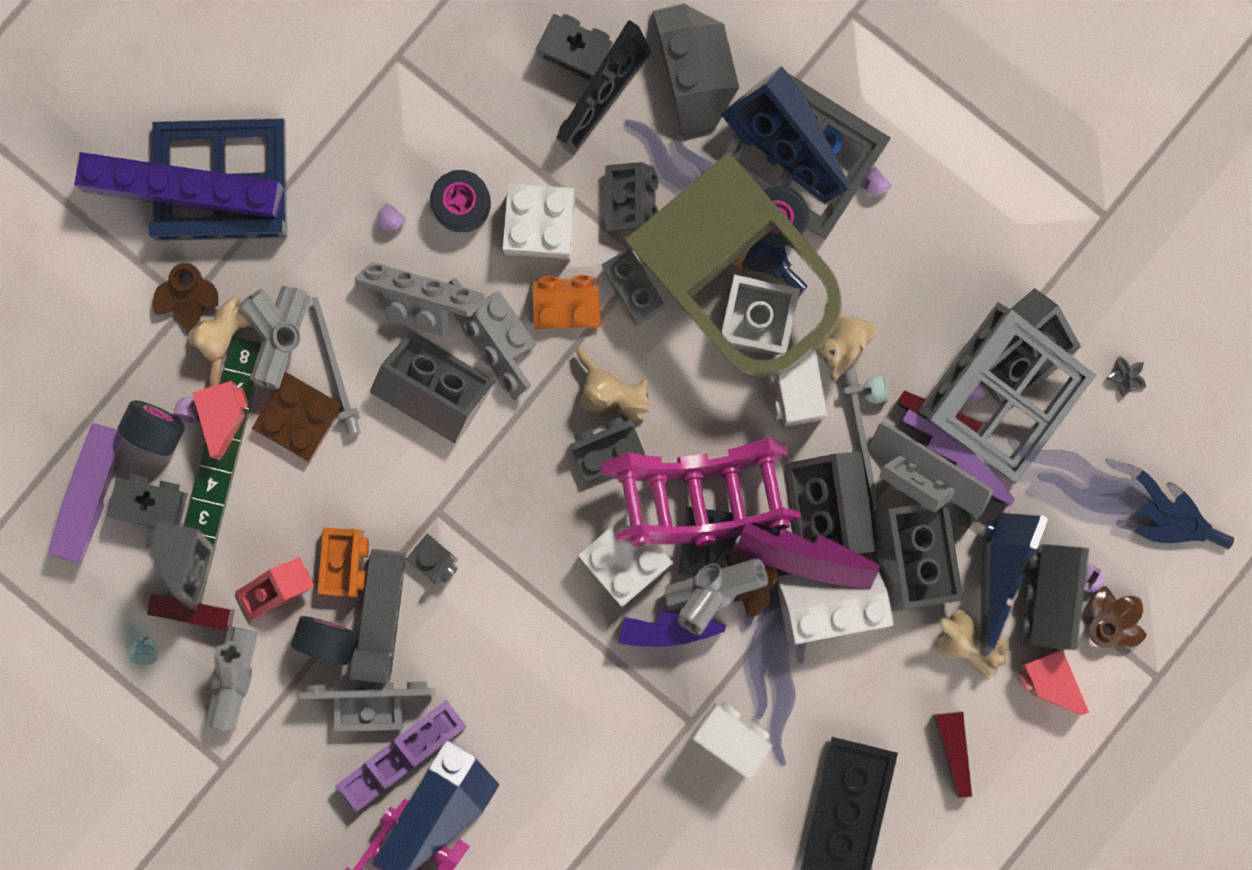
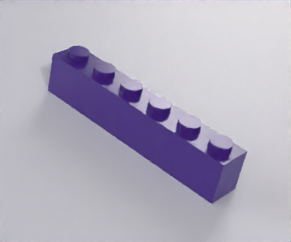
M83 152L79 153L74 185L84 193L261 219H279L284 193L282 185L275 180Z

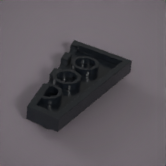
M629 19L571 114L559 128L556 138L563 149L573 156L652 53L640 27Z

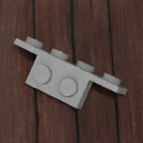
M369 263L355 277V284L357 286L383 293L386 320L443 336L449 330L448 311L470 317L485 301L484 293L445 283L437 279L416 275L409 271L384 266L380 263Z
M456 278L448 282L449 284L462 287ZM497 291L486 297L485 301L470 317L456 313L453 314L461 324L464 334L473 341L480 351L483 361L491 367L498 377L501 387L510 394L513 400H516L531 387V384L514 360L532 350L537 343L501 292Z
M886 421L879 423L870 444V449L889 461L888 464L883 466L880 478L888 482L895 490L902 491L916 500L923 508L930 509L933 512H936L952 501L975 517H980L984 513L993 492L990 487Z
M427 681L407 682V689H394L393 682L386 684L373 683V690H360V684H339L340 691H326V685H306V692H298L297 699L333 698L334 732L402 730V696L435 695V688H427Z

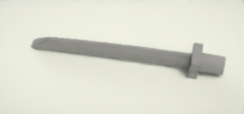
M314 297L312 300L344 409L343 412L338 413L339 418L345 423L348 436H355L361 433L357 418H360L359 411L356 408H350L318 297Z
M856 368L848 369L843 373L845 387H842L843 394L850 393L872 506L874 511H879L857 392L863 391V386L858 383Z

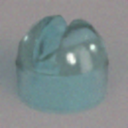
M145 637L143 641L140 638L136 639L130 648V661L138 665L155 663L158 650L154 640L149 637Z

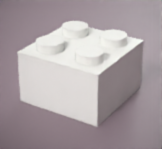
M508 183L503 240L505 256L571 260L576 199L575 188Z
M734 275L721 333L736 349L773 357L785 354L788 348L800 289Z
M815 350L787 372L767 377L769 387L776 388L777 398H774L773 410L776 421L782 420L783 428L822 421L827 416ZM783 354L775 355L773 359L780 357Z
M628 513L578 555L621 607L673 564L658 545L648 544L642 547H631L628 542L615 540V533L630 528Z
M726 702L721 707L714 703L691 736L699 744L750 779L773 746L767 740L770 734L754 722H751L749 726L739 720L742 714Z

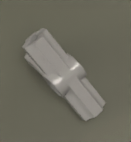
M282 286L276 304H274L263 289H259L244 299L238 306L260 336L261 347L250 376V380L254 383L271 389H279L291 352L300 343L301 334L299 329L310 300V296L306 292L298 288ZM278 330H280L284 336V342L282 345H280L277 341L276 336Z
M759 558L723 569L718 564H708L700 569L694 578L665 586L664 595L672 613L680 612L676 619L678 623L691 633L701 635L718 608L728 606L738 594L767 586L768 577L764 564Z
M228 626L224 645L217 646L214 655L215 669L211 682L213 694L206 726L235 731L242 699L247 695L251 683L252 667L250 665L258 632Z

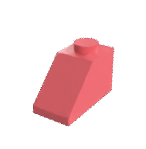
M232 381L192 392L210 457L214 459L224 456L245 418L243 408L248 406L244 389L242 387L237 388V384Z
M299 557L269 569L235 591L249 621H252L298 598L315 586L308 570Z
M1063 649L1053 650L1020 664L1023 672L1019 673V678L1026 692L1031 691L1033 696L1079 715L1089 713Z

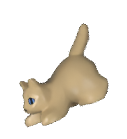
M238 294L233 295L215 311L213 320H203L189 333L190 345L198 349L201 355L211 363L209 376L211 387L219 385L223 356L229 347L235 331L246 326L253 327L238 308L241 304V297Z
M841 312L839 322L830 337L823 343L824 346L815 349L816 354L825 363L834 367L831 374L833 381H836L862 354L861 352L878 334L877 329L871 322H866L857 316L843 317Z
M578 347L576 349L578 359L588 370L584 383V393L580 398L582 408L593 416H601L608 410L613 409L625 420L632 419V422H643V413L649 411L651 403L649 392L646 388L647 380L643 379L637 385H626L611 373L600 369L584 349Z
M957 610L951 614L952 620L940 619L939 624L945 633L942 637L937 638L936 648L943 656L965 658L981 674L987 677L994 675V668L1001 667L1006 663V651L1009 649V642L1002 637H999L995 649L987 657L980 654V625L970 613Z

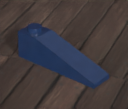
M782 66L759 81L721 113V116L742 142L749 147L754 145L768 155L767 161L774 166L778 163L789 171L796 183L824 204L850 188V184L803 92Z
M1001 512L993 522L989 520L983 530L981 539L986 540L982 550L980 654L985 657L997 645L1011 611V605L1007 604L1008 599H1014L1023 583L1024 578H1022L1019 572L1025 569L1029 559H1033L1048 518L1037 515Z
M446 740L372 865L380 870L418 869L435 852L483 814L500 784L474 756Z

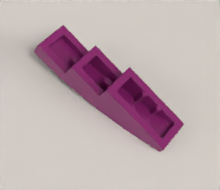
M749 522L742 530L736 549L737 552L752 559L759 558L765 565L803 578L862 589H871L881 566L822 535H819L815 543L786 529H783L779 537H776Z

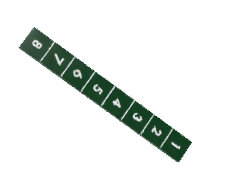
M232 337L221 384L232 381L237 384V388L242 387L244 389L248 406L243 408L245 418L222 458L214 459L210 457L207 444L205 443L185 522L186 527L198 529L214 546L199 603H202L257 385L250 380V376L261 343ZM168 589L167 596L174 597Z

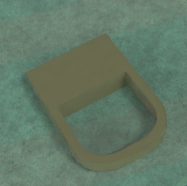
M730 152L724 155L625 239L630 248L724 358L736 369L746 374L768 377L787 372L824 343L833 333L839 322L842 298L835 275ZM776 229L821 280L827 291L828 303L826 313L819 325L789 351L775 359L755 360L739 353L692 297L768 232Z

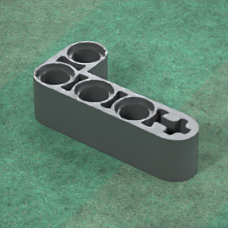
M373 548L371 550L358 649L354 650L352 658V680L385 684L390 682L406 565V552Z

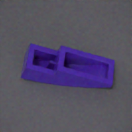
M660 611L657 624L624 617L619 643L640 647H665L688 644L725 632L726 625L710 621L702 634L698 635L682 627L676 620L678 614Z

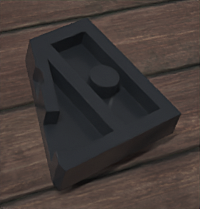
M686 507L684 526H695L692 507ZM706 509L709 524L733 521L732 512ZM739 536L719 539L714 544L704 547H698L695 543L682 544L678 574L696 576L698 571L708 564H718L721 567L722 561L730 553Z

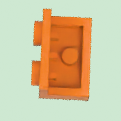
M582 274L576 275L571 279L544 276L539 280H533L534 329L601 327L599 278H592L590 275Z
M323 527L318 582L319 595L359 597L360 591H365L367 572L361 571L362 557H368L369 537H364V530Z

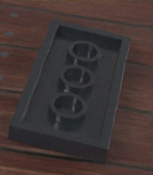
M831 736L801 870L872 869L898 756L897 752Z

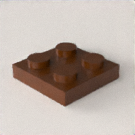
M285 371L279 389H274L251 429L311 463L338 417V413L341 412L343 405Z

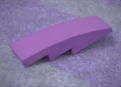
M908 409L904 412L899 424L929 438L925 447L993 490L990 499L1006 507L1013 504L1015 499L1005 486L965 445L938 425Z
M95 423L91 424L60 510L48 551L49 556L77 564L82 563L104 509L103 500L115 473L114 464L125 439L118 433L117 429Z
M445 700L338 783L335 788L353 812L356 813L443 746L446 740L449 741L467 726L448 701Z

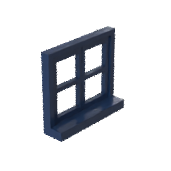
M285 119L152 122L153 163L171 165V140L213 139V172L226 173V138L268 137L269 172L227 174L275 180L282 185L284 193L279 219L227 216V213L214 212V217L171 218V205L153 203V222H149V236L155 241L287 238Z

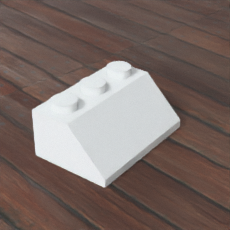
M879 571L871 589L833 585L794 574L778 576L776 584L787 643L799 644L894 626L888 592Z

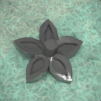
M1121 356L1118 357L1117 365L1119 371L1111 373L1107 379L1113 382H1120L1119 391L1122 397L1128 394L1132 387L1145 388V380L1138 375L1143 369L1144 362H1137L1130 366L1127 360Z

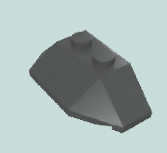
M686 4L652 11L682 138L714 131L722 118L721 113L729 107L739 90V83L724 24Z

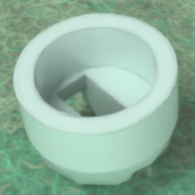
M884 376L868 379L863 386V390L871 389L872 394L865 395L864 398L868 402L875 404L888 402Z

